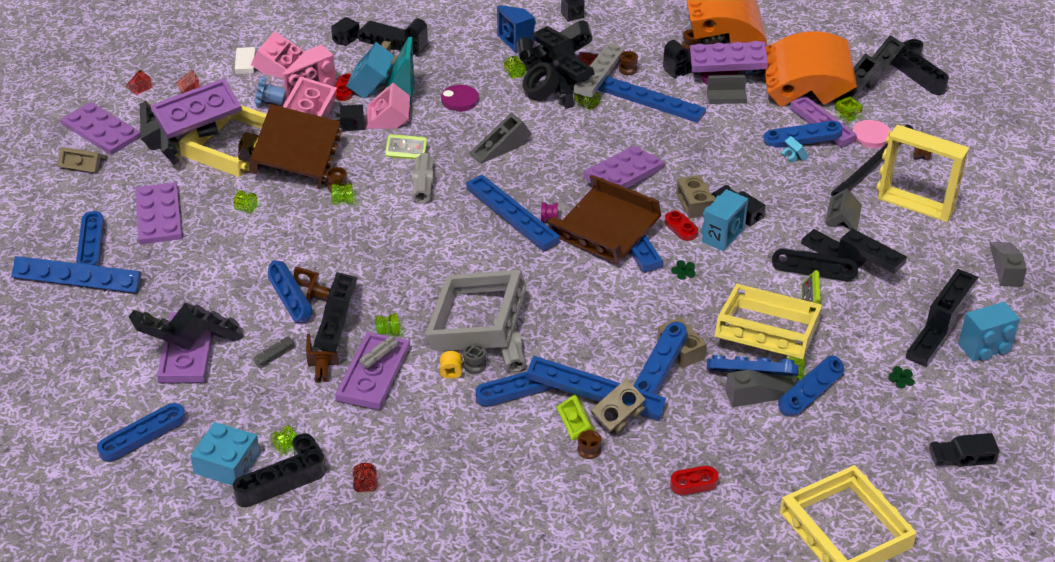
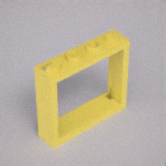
M241 105V112L215 122L218 131L232 118L262 128L267 114ZM193 129L179 141L181 156L238 177L249 171L250 162L239 160L238 156L233 157L203 146L213 135L199 138L197 130Z
M896 125L892 132L889 131L888 137L885 140L888 146L885 148L882 156L885 162L879 172V175L882 177L876 188L879 190L877 199L948 222L955 211L969 147ZM900 142L954 159L944 204L891 186Z
M736 284L718 315L714 337L804 359L817 329L822 305ZM739 289H740V290H744V291H745V294H744V293H739V294H738V290H739ZM740 307L808 324L805 334L734 317L733 315L736 309Z
M855 465L782 497L780 513L821 562H884L914 546L917 533L912 528V525L905 521L896 507L892 506L884 498L882 492L876 489L867 476L863 475ZM850 487L895 538L847 560L803 508Z

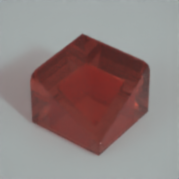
M139 70L126 84V88L135 95L141 94L152 88L151 78L142 70Z

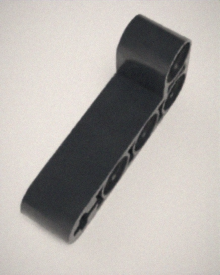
M420 18L414 19L405 30L374 21H367L357 32V38L360 42L374 45L376 42L382 45L383 41L391 42V50H398L399 52L402 50L408 37H412L413 55H416L415 57L419 56L428 45L427 24Z
M584 20L578 21L560 32L570 38L574 52L588 45L593 39L589 23ZM528 37L520 38L517 41L516 46L519 58L528 69H531L538 63L545 62L549 64L553 62L548 48L543 45H536Z
M714 39L709 42L703 43V45L725 43L722 42L720 39ZM670 40L664 48L663 68L676 79L678 76L692 73L690 48L686 49L678 41Z
M918 39L902 42L906 48L892 65L930 93L944 95L949 75L921 56L923 42Z
M299 434L294 437L292 442L294 456L235 479L233 490L236 504L240 507H251L323 478L326 472L324 455L315 439L310 434Z

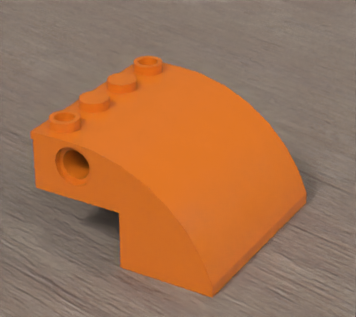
M687 0L694 39L729 33L730 43L759 41L765 42V45L768 44L757 0Z
M807 31L784 37L766 46L768 69H765L767 93L771 95L779 106H785L811 90L822 104L825 105L857 87L850 44L840 36L820 31Z

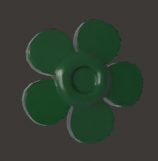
M679 260L676 263L677 267H672L671 269L672 274H678L677 278L680 280L686 279V276L689 278L695 276V264L693 262H688L685 265V261Z
M895 366L892 369V373L888 375L889 381L896 382L897 388L903 389L906 385L913 386L915 383L911 378L913 376L912 371L909 369L903 371L899 366Z

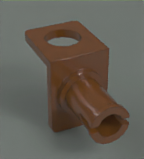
M295 267L293 277L298 285L308 288L306 294L308 302L310 303L311 299L315 297L327 301L330 288L319 285V273ZM299 275H307L310 278V281L306 282L301 280L299 278Z
M307 334L308 366H315V382L321 383V376L323 377V382H328L329 366L339 365L338 352H312L311 336Z

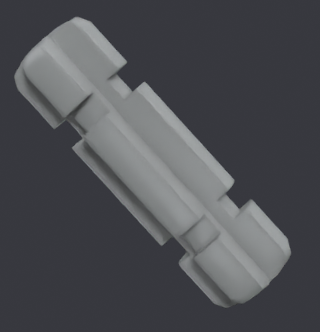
M389 336L385 341L364 355L359 360L360 364L364 369H368L396 348L398 341L394 336Z

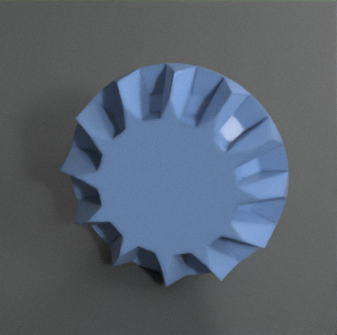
M262 76L259 79L256 91L255 105L261 107L262 101L282 105L285 88L266 84L267 77Z

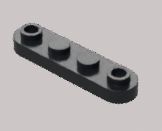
M779 248L772 256L773 265L777 269L811 275L815 270H818L821 277L846 281L854 279L858 273V265L851 258L789 248ZM785 255L787 260L782 262L779 260V256ZM849 265L852 269L850 272H845L843 267Z

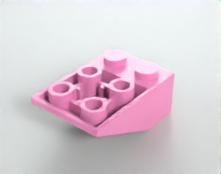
M274 31L258 49L251 66L263 74L283 78V73L305 51Z
M323 45L306 50L283 73L286 100L300 76L330 86L336 85L334 55Z

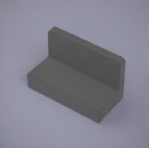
M708 76L707 97L709 104L747 103L745 91L746 76Z
M848 189L839 192L830 198L825 223L829 227H833L844 221L850 229L857 230L862 204Z

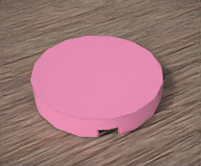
M863 120L856 123L853 127V132L857 134L855 142L858 141L862 146L868 148L883 147L886 144L885 140L888 137V133L891 131L886 124L875 120Z

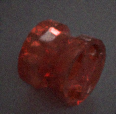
M371 463L357 464L352 470L354 490L358 493L373 492L377 488L376 467Z

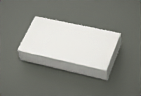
M255 47L236 49L235 74L254 73V67L251 66V63L256 55Z

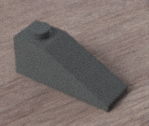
M511 112L469 153L482 164L519 148L532 133L524 122Z
M990 242L1000 286L1022 287L1027 270L1023 254L1011 242Z
M749 369L727 373L725 392L733 408L779 400L794 383L791 378Z

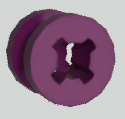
M541 202V221L543 223L552 216L558 218V203L547 204L546 202Z

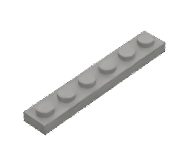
M615 43L607 44L590 65L593 67L595 75L589 77V80L585 82H577L573 93L592 97L619 62L620 54L625 51V48Z

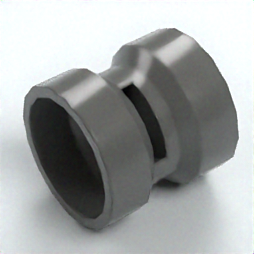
M480 344L467 345L463 350L464 370L470 374L482 373L486 369V349Z

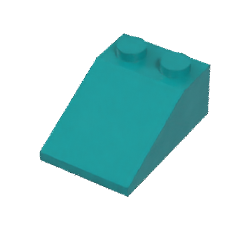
M408 37L391 68L390 76L387 78V87L394 83L410 95L409 105H412L414 90L412 37Z

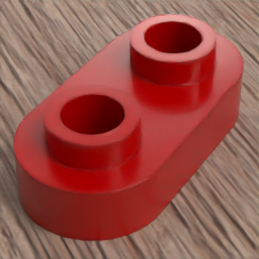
M345 73L338 78L335 85L337 87L336 100L347 101L352 98L354 91L346 86L351 74Z
M674 210L665 215V225L677 237L685 241L697 238L698 227L683 213Z
M711 466L678 470L671 475L670 488L679 495L709 491L717 486L719 474Z

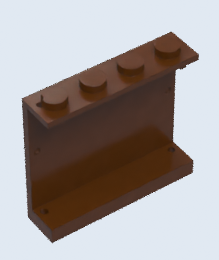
M270 104L250 158L249 173L257 174L260 164L317 178V189H320L322 183L327 182L326 170L331 169L333 162L331 155L336 154L338 144L335 142H339L342 130H339L340 121Z
M591 174L592 189L563 220L552 216L547 221L548 226L560 236V240L619 264L662 216L660 204L655 198L648 197Z

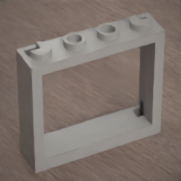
M510 270L447 275L445 283L441 287L439 299L436 301L434 313L430 317L428 329L425 331V340H428L431 350H464L469 344H480L484 348L508 347L527 287L522 271ZM506 291L495 326L444 329L456 294Z

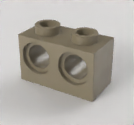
M701 175L677 179L676 194L688 218L702 217L705 208L710 206L715 200L714 195H711L709 192L708 184L704 182Z
M681 317L658 326L657 342L666 326L670 323L680 322L685 325L688 338L675 360L682 369L705 359L707 346L704 339L699 337Z
M626 378L591 409V414L610 434L614 431L619 433L628 424L626 422L628 418L632 415L637 417L645 409L643 405L646 399ZM631 395L635 398L636 402L631 406H627L622 402L623 397ZM608 411H614L617 413L618 418L615 421H608L604 415Z

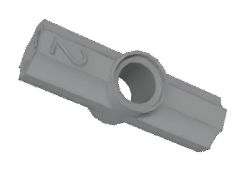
M421 153L420 156L416 157V165L412 174L413 201H416L418 204H426L427 201H430L431 188H433L434 159L428 153Z
M497 317L493 319V325H494V326H495ZM514 326L508 347H497L500 348L499 355L502 354L506 371L511 373L520 372L525 368L520 332H516Z

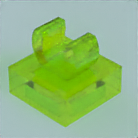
M850 96L836 102L835 109L840 112L841 116H845L848 121H852L856 118L857 114L863 111V105Z

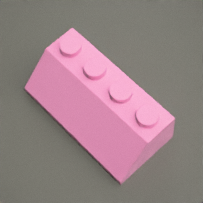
M300 76L283 107L328 118L335 104L337 87Z

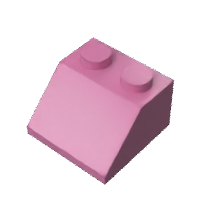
M394 83L389 85L367 105L365 128L397 129L399 126L406 124L409 119L410 95Z

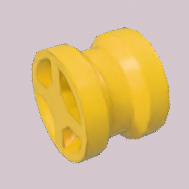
M447 351L441 354L439 367L441 377L459 378L461 376V354L455 351Z

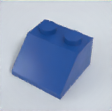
M497 6V36L515 53H518L516 44L520 38L528 37L534 42L531 33H534L536 20L533 15L523 8Z

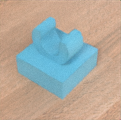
M792 136L785 141L788 147L782 151L784 157L792 154L788 158L791 163L796 162L798 157L802 161L809 157L804 147Z

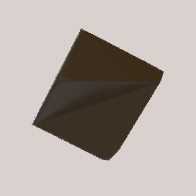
M243 133L238 143L239 160L250 162L253 147L259 135Z

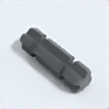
M285 337L281 340V343L277 342L264 350V354L262 352L254 357L255 364L262 368L269 364L268 361L272 362L285 354L286 350L290 351L295 347L293 339Z

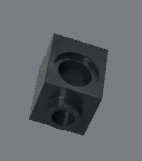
M561 0V14L567 22L584 18L585 1Z
M344 17L331 26L332 40L337 44L349 45L358 39L359 22Z
M363 104L340 106V114H336L337 121H340L342 132L365 130Z

